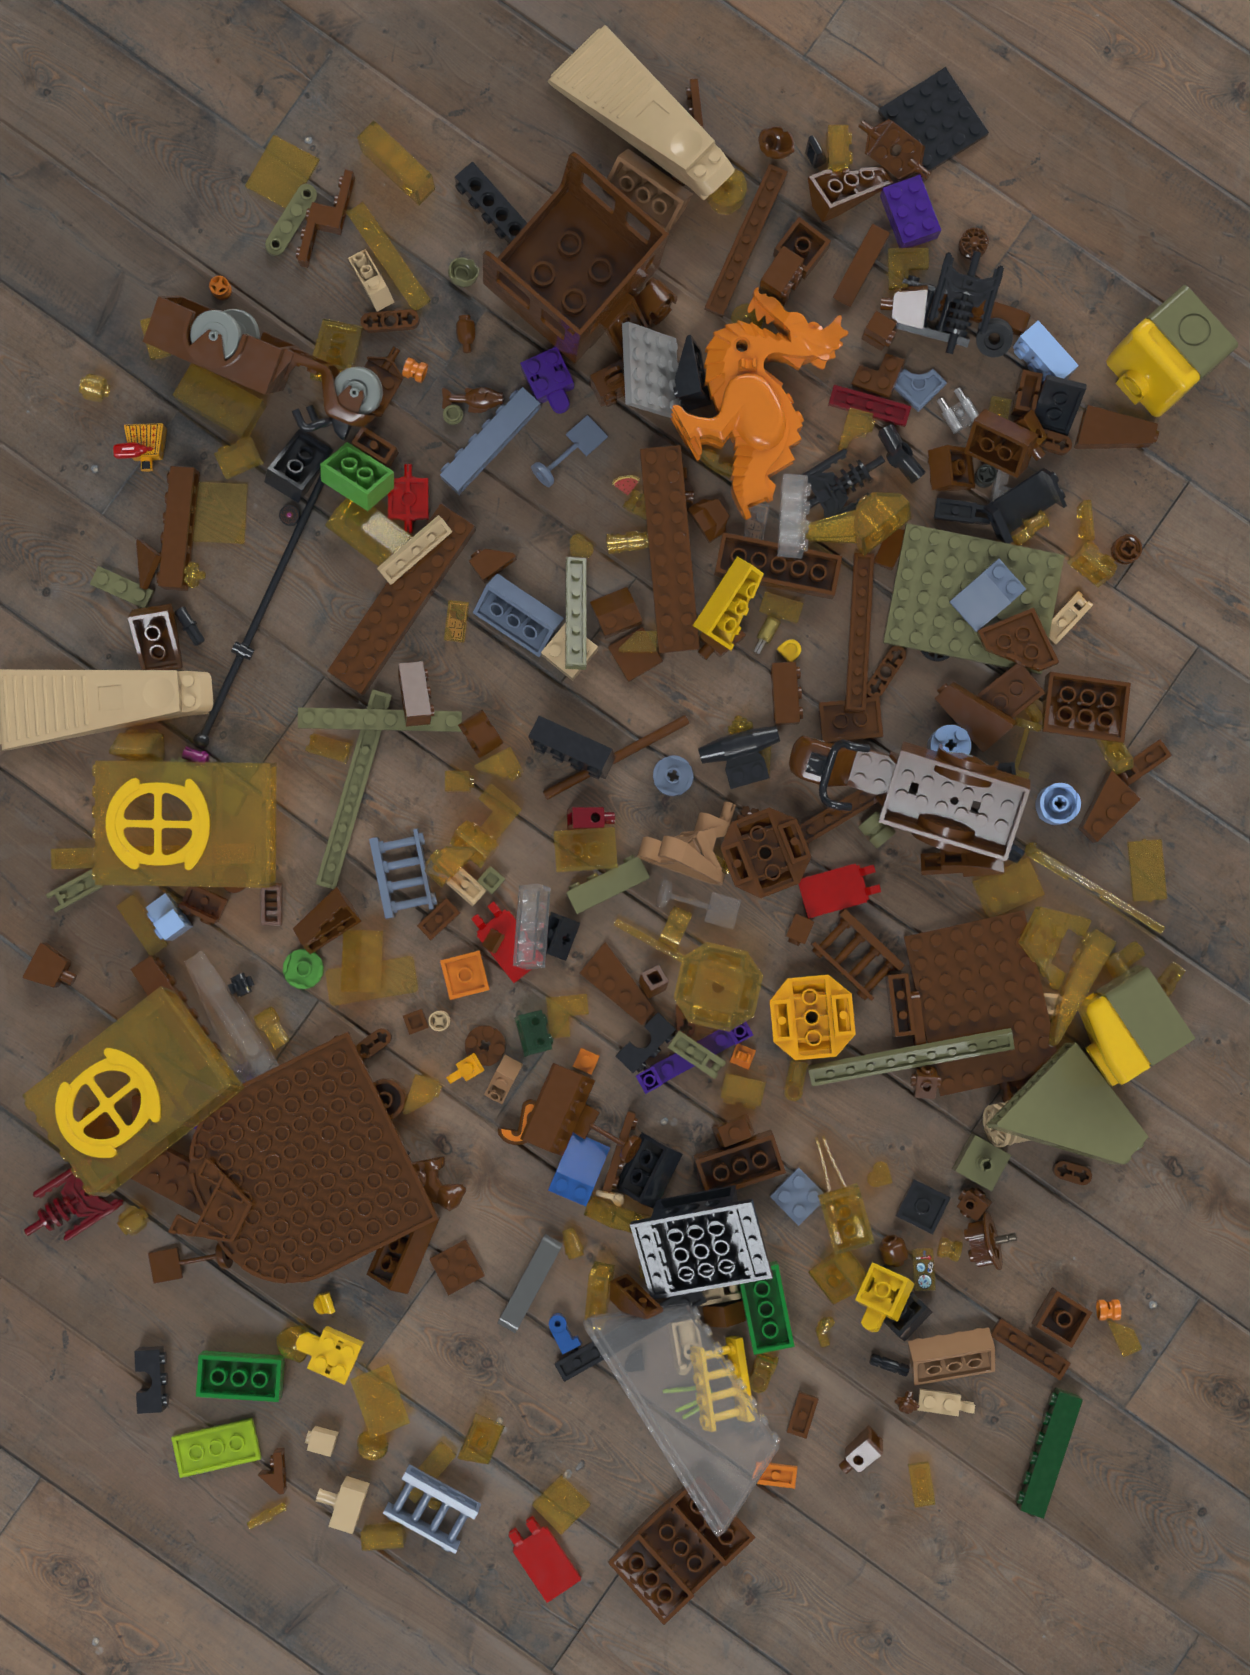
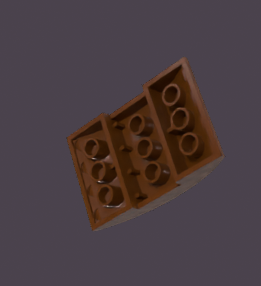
M698 1475L654 1511L608 1560V1564L660 1622L665 1625L694 1597V1593L723 1566L726 1567L756 1537L705 1480Z

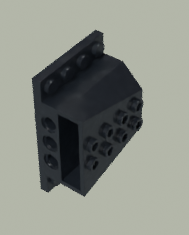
M736 1185L656 1200L651 1218L635 1220L630 1223L649 1294L653 1299L771 1279L773 1277L753 1199L738 1201Z

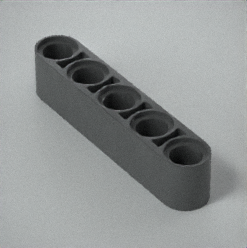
M546 1234L543 1236L497 1324L516 1333L563 1243Z

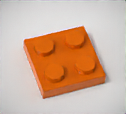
M480 950L440 960L450 1000L490 990Z

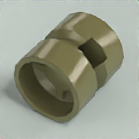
M878 810L858 826L865 836H870L869 841L876 849L896 833L892 826L879 823L881 813Z

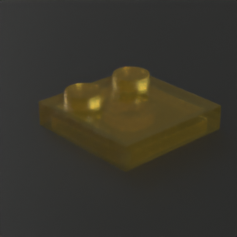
M561 1474L532 1503V1506L562 1535L588 1509L591 1503Z

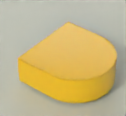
M789 639L776 650L787 662H793L800 655L801 646L798 641Z

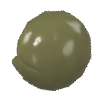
M455 258L449 265L448 275L455 285L469 287L476 282L480 268L476 266L473 259Z

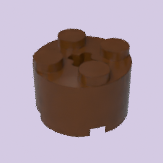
M654 277L646 283V287L641 292L638 291L633 295L649 327H652V323L657 325L663 321L672 310L670 308L672 302L674 304L677 302V296L659 279L656 280Z
M483 710L458 724L479 759L503 744L502 739Z
M382 1078L373 1082L380 1097L382 1095L389 1096L388 1100L390 1103L387 1102L384 1105L390 1118L393 1119L401 1114L406 1107L408 1097L404 1086L392 1078Z

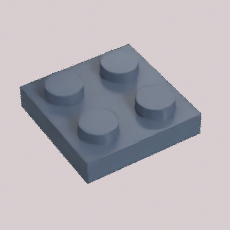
M799 1167L770 1195L798 1226L827 1198L822 1190Z

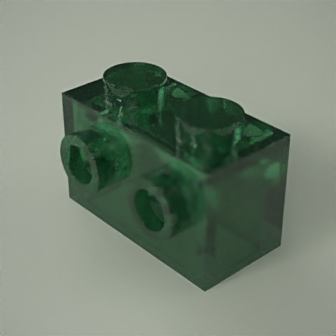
M542 1010L514 1017L524 1057L552 1050L553 1039L551 1034H548L546 1027L548 1020Z

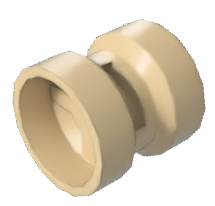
M435 1011L429 1017V1025L434 1031H443L450 1025V1016L445 1011Z

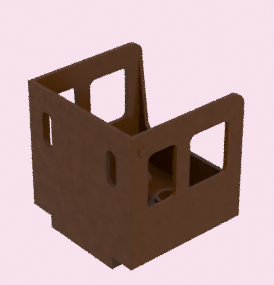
M571 152L560 186L498 258L487 250L483 253V284L576 364L589 348L591 349L604 334L605 330L602 323L629 293L633 296L636 292L641 291L643 285L657 271L669 233L579 154ZM584 173L614 198V210L584 185ZM628 212L650 230L649 240H646L627 222Z

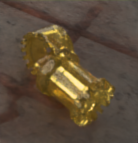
M1042 510L1038 511V514L1031 519L1023 520L1025 529L1020 531V534L1017 533V535L1012 536L1015 545L1023 544L1036 534V531L1050 526L1049 519L1046 518L1047 515Z

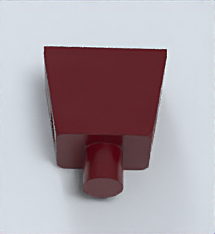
M572 807L567 810V830H597L604 828L605 824H615V813L604 812V807ZM591 815L595 816V822L591 820Z

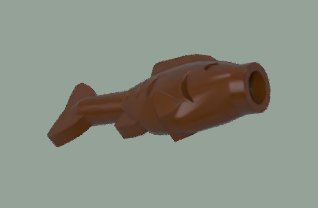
M488 387L466 388V394H452L449 390L442 388L443 409L452 403H467L469 405L468 412L483 413L504 403L503 392H497Z

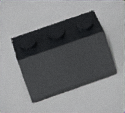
M641 1132L639 1136L641 1138L640 1147L633 1159L625 1164L619 1176L616 1189L640 1204L654 1209L656 1200L661 1199L683 1154L671 1146Z

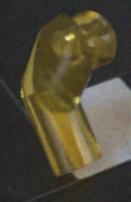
M830 1316L823 1317L815 1329L820 1347L830 1345L827 1333L835 1324L834 1319Z

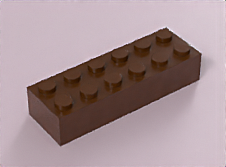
M723 532L714 576L724 578L735 559L739 557L764 573L759 584L761 586L827 599L834 598L842 556Z

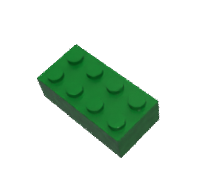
M777 1261L770 1262L773 1273L771 1279L739 1284L754 1355L795 1347Z
M203 1350L198 1356L196 1397L279 1402L283 1396L285 1355Z

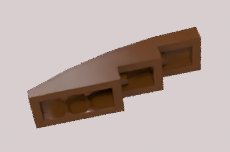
M875 224L871 225L834 294V299L849 307L852 306L890 232Z

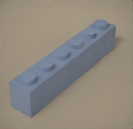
M523 387L519 391L515 390L509 397L510 401L506 405L502 404L497 409V415L492 420L488 419L483 424V430L478 435L475 433L469 439L467 447L458 450L451 464L448 462L441 469V479L458 495L468 487L541 409L540 402Z

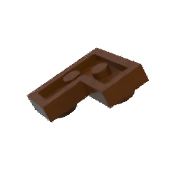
M886 353L879 371L860 365L852 385L890 399L905 364V359Z

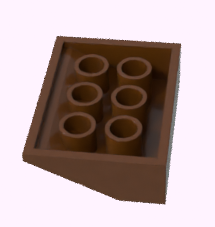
M1049 672L1045 676L1043 689L1046 693L1043 694L1042 732L1124 743L1131 683Z

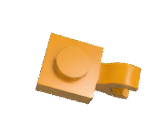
M475 1053L456 1063L458 1070L446 1078L450 1084L461 1077L468 1081L483 1072L484 1068Z

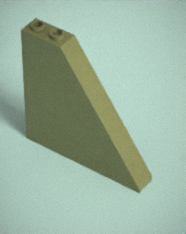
M1076 1042L1064 1043L986 1124L988 1128L1109 1164L1124 1165L1128 1163L1133 1153L1141 1149L1148 1138V1135Z

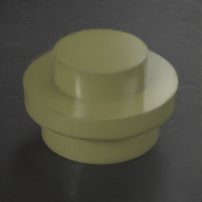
M449 405L443 411V418L446 423L457 425L463 419V411L457 405Z

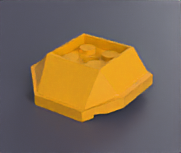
M830 975L787 978L769 1000L773 1042L794 1060L836 1057L856 1035L852 993ZM810 1011L815 1012L817 1016L816 1021L813 1023H808L806 1020V1015Z

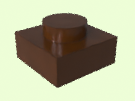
M423 1009L403 1015L409 1035L429 1028Z

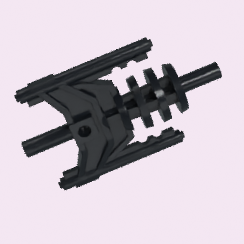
M973 251L967 275L958 273L952 267L954 258H952L950 252L946 253L928 318L930 321L938 318V308L941 307L940 301L943 300L946 290L948 300L956 303L955 309L948 307L947 311L953 312L952 318L945 316V320L950 321V325L943 328V330L951 332L945 351L949 354L954 353L958 335L967 336L968 332L963 331L964 326L971 327L972 323L966 322L967 316H974V313L968 312L969 307H979L985 301L984 314L981 315L982 322L979 323L978 329H980L981 334H984L988 328L1004 268L1000 265V267L994 269L993 276L990 278H976L975 275L981 252Z
M843 448L810 470L794 478L788 484L790 487L797 489L804 485L811 489L815 497L795 509L797 514L800 516L820 503L824 510V520L817 524L816 531L821 533L874 500V494L866 493L862 499L858 498L856 503L852 502L844 507L849 499L846 489L850 488L852 492H856L855 484L858 483L863 488L864 483L862 480L866 478L870 482L872 479L869 472L885 463L882 455L865 466L860 459L856 460L858 466L855 468L851 463L848 464L850 471L846 473L842 468L840 470L842 477L840 478L833 472H824L831 467V464H837L839 459L843 460L846 458L848 450Z

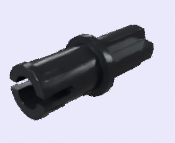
M186 607L176 610L174 614L183 626L182 630L186 631L195 646L202 644L205 639L196 626L197 622L193 621Z

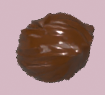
M771 126L761 130L759 133L760 149L766 157L783 159L794 153L793 137L790 132H785L781 126Z

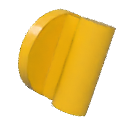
M330 1292L320 1293L315 1296L313 1306L318 1314H332L335 1312Z

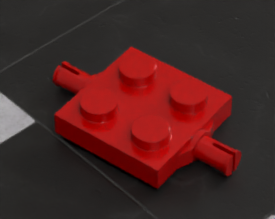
M404 464V476L394 478V489L388 493V520L404 521V533L408 534V526L409 534L413 533L412 521L429 520V479L412 476V464Z

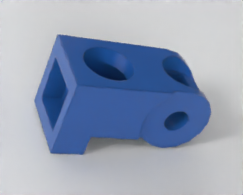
M555 1313L551 1316L549 1328L562 1354L580 1346L582 1342L578 1335L572 1337L567 1327L565 1315Z

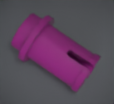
M186 746L183 750L182 758L198 763V766H206L210 755L206 751L200 752Z

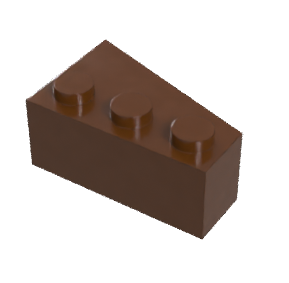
M336 887L293 930L303 948L311 955L360 923L361 919L352 903Z

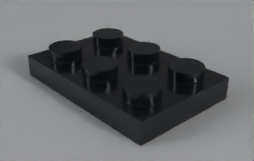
M1052 375L1046 376L1035 409V414L1043 429L1068 436L1085 394L1087 384Z

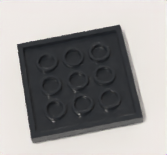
M946 67L878 110L884 121L892 120L925 146L922 164L930 172L989 134Z

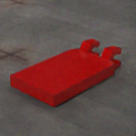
M855 863L802 878L798 886L807 918L866 903L869 900V895L881 892L879 884L866 888L863 876L876 872L874 865L860 868V865Z
M493 901L487 906L495 916L491 921L486 924L479 914L471 919L479 928L476 932L478 933L477 937L482 943L491 929L504 934L505 938L497 952L490 953L511 981L515 983L544 961L546 957L541 951L537 950L535 943L509 910L501 911Z
M532 1515L526 1519V1525L532 1533L530 1536L523 1539L516 1527L509 1531L508 1536L515 1545L513 1547L514 1555L546 1603H548L581 1581V1576L548 1526L540 1527Z

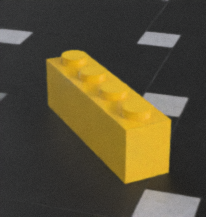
M737 557L693 626L732 651L734 646L732 643L733 639L741 630L739 625L743 615H747L749 611L748 603L751 598H754L764 573L752 564Z

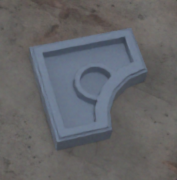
M904 369L894 389L919 412L946 386L947 382L934 369L924 374H914Z

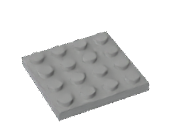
M631 322L622 323L625 404L672 418V406H680L679 398L676 399L673 387L676 386L675 376L678 368V345L676 338Z

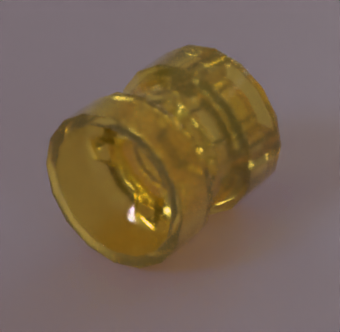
M941 1237L938 1244L937 1257H948L951 1261L958 1262L963 1243L960 1241L952 1242L948 1238Z

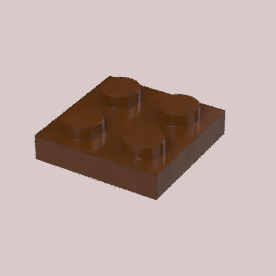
M466 1239L429 1259L448 1296L485 1276Z

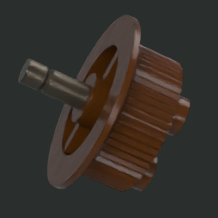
M987 1212L984 1213L982 1221L968 1223V1229H964L965 1239L967 1242L969 1241L971 1250H968L970 1261L975 1262L978 1267L994 1264L997 1270H1001L1003 1261L1000 1244L1017 1241L1016 1233H1010L1009 1235L998 1236L994 1221Z

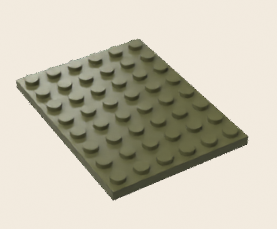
M906 523L883 643L1010 669L1017 663L985 651L977 632L972 629L949 602L993 562L1000 559L1026 590L981 629L1034 608L1049 639L1065 555ZM1026 667L1030 673L1042 674V671L1038 672Z

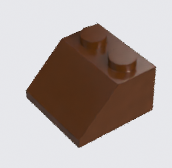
M944 445L928 450L932 490L946 492L975 489L972 456L964 453V447Z
M627 587L590 601L605 639L642 625L643 620Z

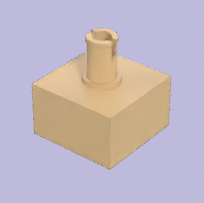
M346 1476L338 1494L319 1489L316 1502L333 1506L334 1509L329 1527L353 1534L370 1483Z

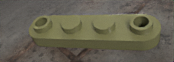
M303 184L297 189L265 243V249L270 255L280 256L283 254L303 222L307 209L311 208L312 202H315L317 197L316 189L312 185ZM308 191L310 192L311 196L305 197L303 195V192ZM272 242H278L279 247L274 248L272 246Z

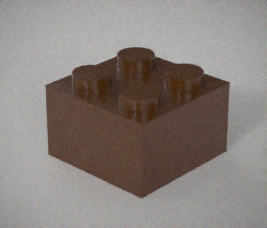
M798 217L775 247L773 256L776 258L782 247L785 246L804 259L802 265L804 270L801 278L805 280L829 249L831 240Z
M1052 1287L1031 1323L1072 1348L1093 1312Z

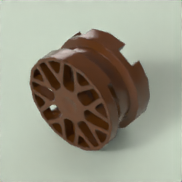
M980 228L966 230L959 242L961 255L971 260L973 251L981 252L982 257L989 244L986 232Z
M1132 534L1120 536L1111 547L1112 558L1122 565L1133 563L1142 553L1141 541Z

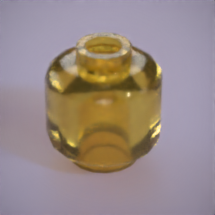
M89 373L81 378L79 393H82L84 399L102 402L104 397H109L111 386L107 385L105 377Z
M130 1206L118 1215L119 1221L117 1225L125 1236L129 1234L134 1237L148 1226L146 1219L149 1216L142 1207L138 1209L136 1206Z

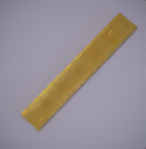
M364 202L348 211V217L412 310L417 311L431 301Z

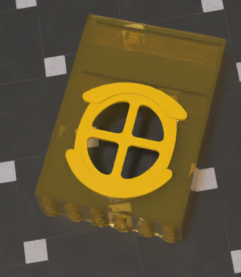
M95 761V764L92 766V775L95 777V785L92 787V796L95 797V806L92 807V817L95 818V826L92 828V838L95 839V847L92 848V858L95 859L92 879L95 880V885L270 888L276 885L277 762ZM146 793L154 795V818L152 820L125 819V810L134 799ZM169 793L181 799L191 810L192 819L190 821L164 820L162 818L163 794ZM125 828H152L154 830V853L148 855L134 848L125 837ZM164 828H189L192 830L191 839L182 849L170 855L162 853V830Z
M160 986L22 1096L25 1099L24 1104L27 1109L34 1112L37 1116L36 1121L39 1126L45 1128L49 1133L47 1135L48 1139L60 1149V1156L72 1166L71 1171L74 1176L80 1178L84 1183L82 1187L86 1193L92 1196L107 1197L245 1087L175 991ZM121 1071L126 1073L130 1077V1082L110 1098L105 1096L95 1082V1076L102 1072ZM87 1084L98 1098L100 1105L81 1121L77 1122L73 1114L74 1102L79 1090L83 1085ZM138 1088L141 1093L140 1109L133 1123L127 1126L115 1110L114 1105L130 1091ZM104 1112L110 1115L120 1130L117 1136L109 1139H94L84 1133V1128Z

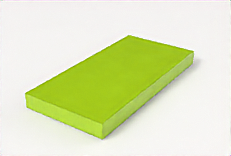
M253 1418L171 1437L180 1478L253 1462L262 1458Z

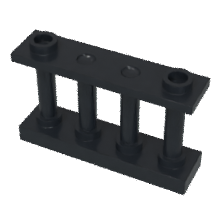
M908 275V278L903 277L902 283L908 284L907 287L928 286L924 327L920 329L897 323L895 328L948 342L951 332L943 330V328L947 325L945 316L949 317L950 311H947L948 307L952 308L953 302L948 300L946 296L938 325L935 328L929 327L926 321L937 286L921 282L917 276ZM969 307L968 312L971 313L973 307ZM969 316L966 317V322L969 321ZM959 334L956 345L968 347L970 338Z

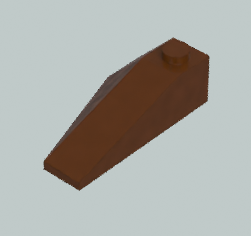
M884 167L861 168L857 171L842 169L839 172L823 170L808 177L812 207L822 222L843 214L881 192L884 187L894 183Z

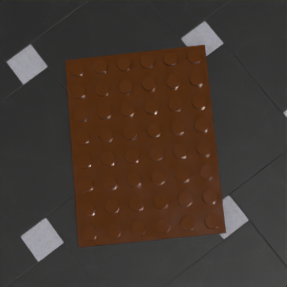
M1024 910L904 936L915 989L920 994L923 1023L928 1043L1011 1028L1015 1047L1013 1050L933 1064V1067H936L937 1075L941 1076V1086L938 1088L940 1096L1032 1077L1057 1052Z

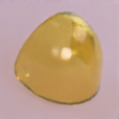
M291 1326L278 1334L276 1345L279 1352L285 1358L301 1363L307 1357V1354L300 1352L296 1348V1341L299 1336L304 1332H309L306 1326Z

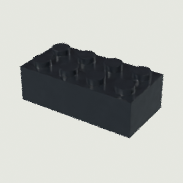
M538 716L528 736L536 752L543 755L545 752L553 755L552 759L560 763L566 761L570 763V767L578 771L586 770L589 772V776L598 780L600 777L606 779L616 759L612 748L542 716Z

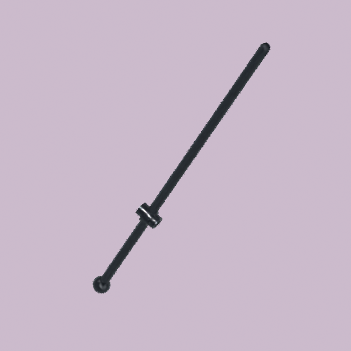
M321 473L243 642L239 643L236 641L233 645L231 652L236 654V657L201 733L196 734L193 739V743L201 748H206L209 744L208 735L244 658L249 661L252 658L255 650L250 648V644L325 484L321 481Z

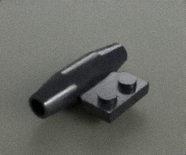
M776 726L752 728L720 737L699 747L698 751L702 764L727 761L725 771L730 789L770 778L765 759L760 755L759 751L780 742Z

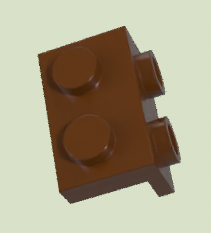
M190 883L182 902L177 907L182 909V913L188 916L196 915L200 917L201 922L211 925L212 923L219 922L228 899Z

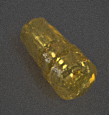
M631 531L620 535V533H616V535L606 534L608 554L647 549V532L638 533V531Z

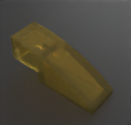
M1095 739L1109 767L1116 775L1134 767L1133 757L1124 743Z

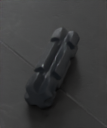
M874 1353L869 1360V1363L873 1366H880L881 1369L893 1373L898 1372L899 1375L905 1377L910 1370V1367L906 1364H899L898 1361L886 1357L881 1358L880 1355Z

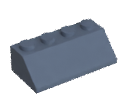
M496 574L486 585L473 611V614L538 657L541 656L542 650L552 640L564 620L562 616L499 574Z

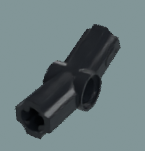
M888 425L879 431L878 436L888 452L886 454L888 462L894 468H899L911 484L926 473L913 457L911 447L902 441L894 425Z

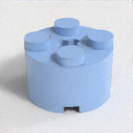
M946 725L939 728L931 735L927 743V749L937 751L939 744H942L943 749L947 752L970 754L971 740L967 731L956 725ZM950 742V745H953L950 751L948 747H945V744Z
M1055 783L1040 791L1036 798L1035 807L1041 820L1051 825H1061L1077 816L1081 808V799L1079 794L1070 785ZM1058 800V803H1061L1062 806L1057 808L1054 802Z

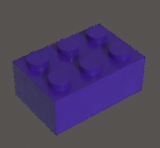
M921 175L882 189L880 198L900 251L939 237L941 228Z

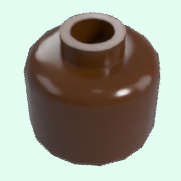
M896 1235L884 1237L879 1245L880 1254L886 1265L893 1267L902 1266L909 1256L904 1240Z

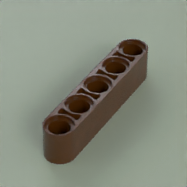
M944 294L943 300L940 301L941 307L938 308L940 311L943 310L947 294ZM985 301L979 307L972 308L971 313H974V316L969 318L970 321L982 322L981 315L984 314ZM953 302L952 308L955 309L956 303ZM995 302L990 319L1000 318L1005 320L1011 326L1013 335L1021 336L1027 329L1031 315L1023 310Z

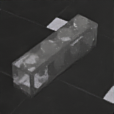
M783 474L780 496L778 557L802 559L804 551L808 550V539H805V533H808L809 520H806V514H809L810 502H807V496H810L811 483H808V475Z
M538 883L519 886L513 966L526 970L545 968L550 887Z

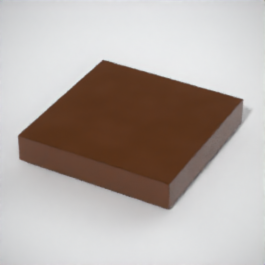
M643 627L608 647L628 682L663 662Z

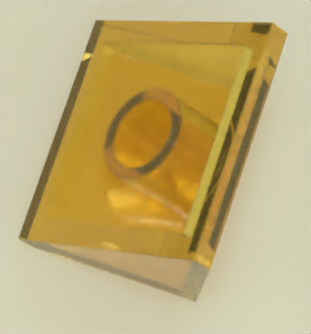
M475 1413L457 1458L464 1461L489 1464L505 1426Z

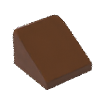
M491 929L482 946L490 952L496 953L505 936L497 930Z

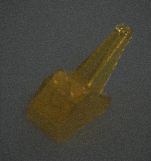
M872 492L870 495H866L859 500L856 510L802 524L797 528V535L801 541L856 543V548L865 556L911 520L910 503L900 493Z
M823 1135L821 1136L822 1142L840 1188L831 1191L822 1149L816 1137L814 1139L827 1187L826 1193L818 1195V1202L833 1251L837 1255L873 1244L875 1241L860 1188L857 1183L849 1186L845 1185L828 1147L826 1138Z

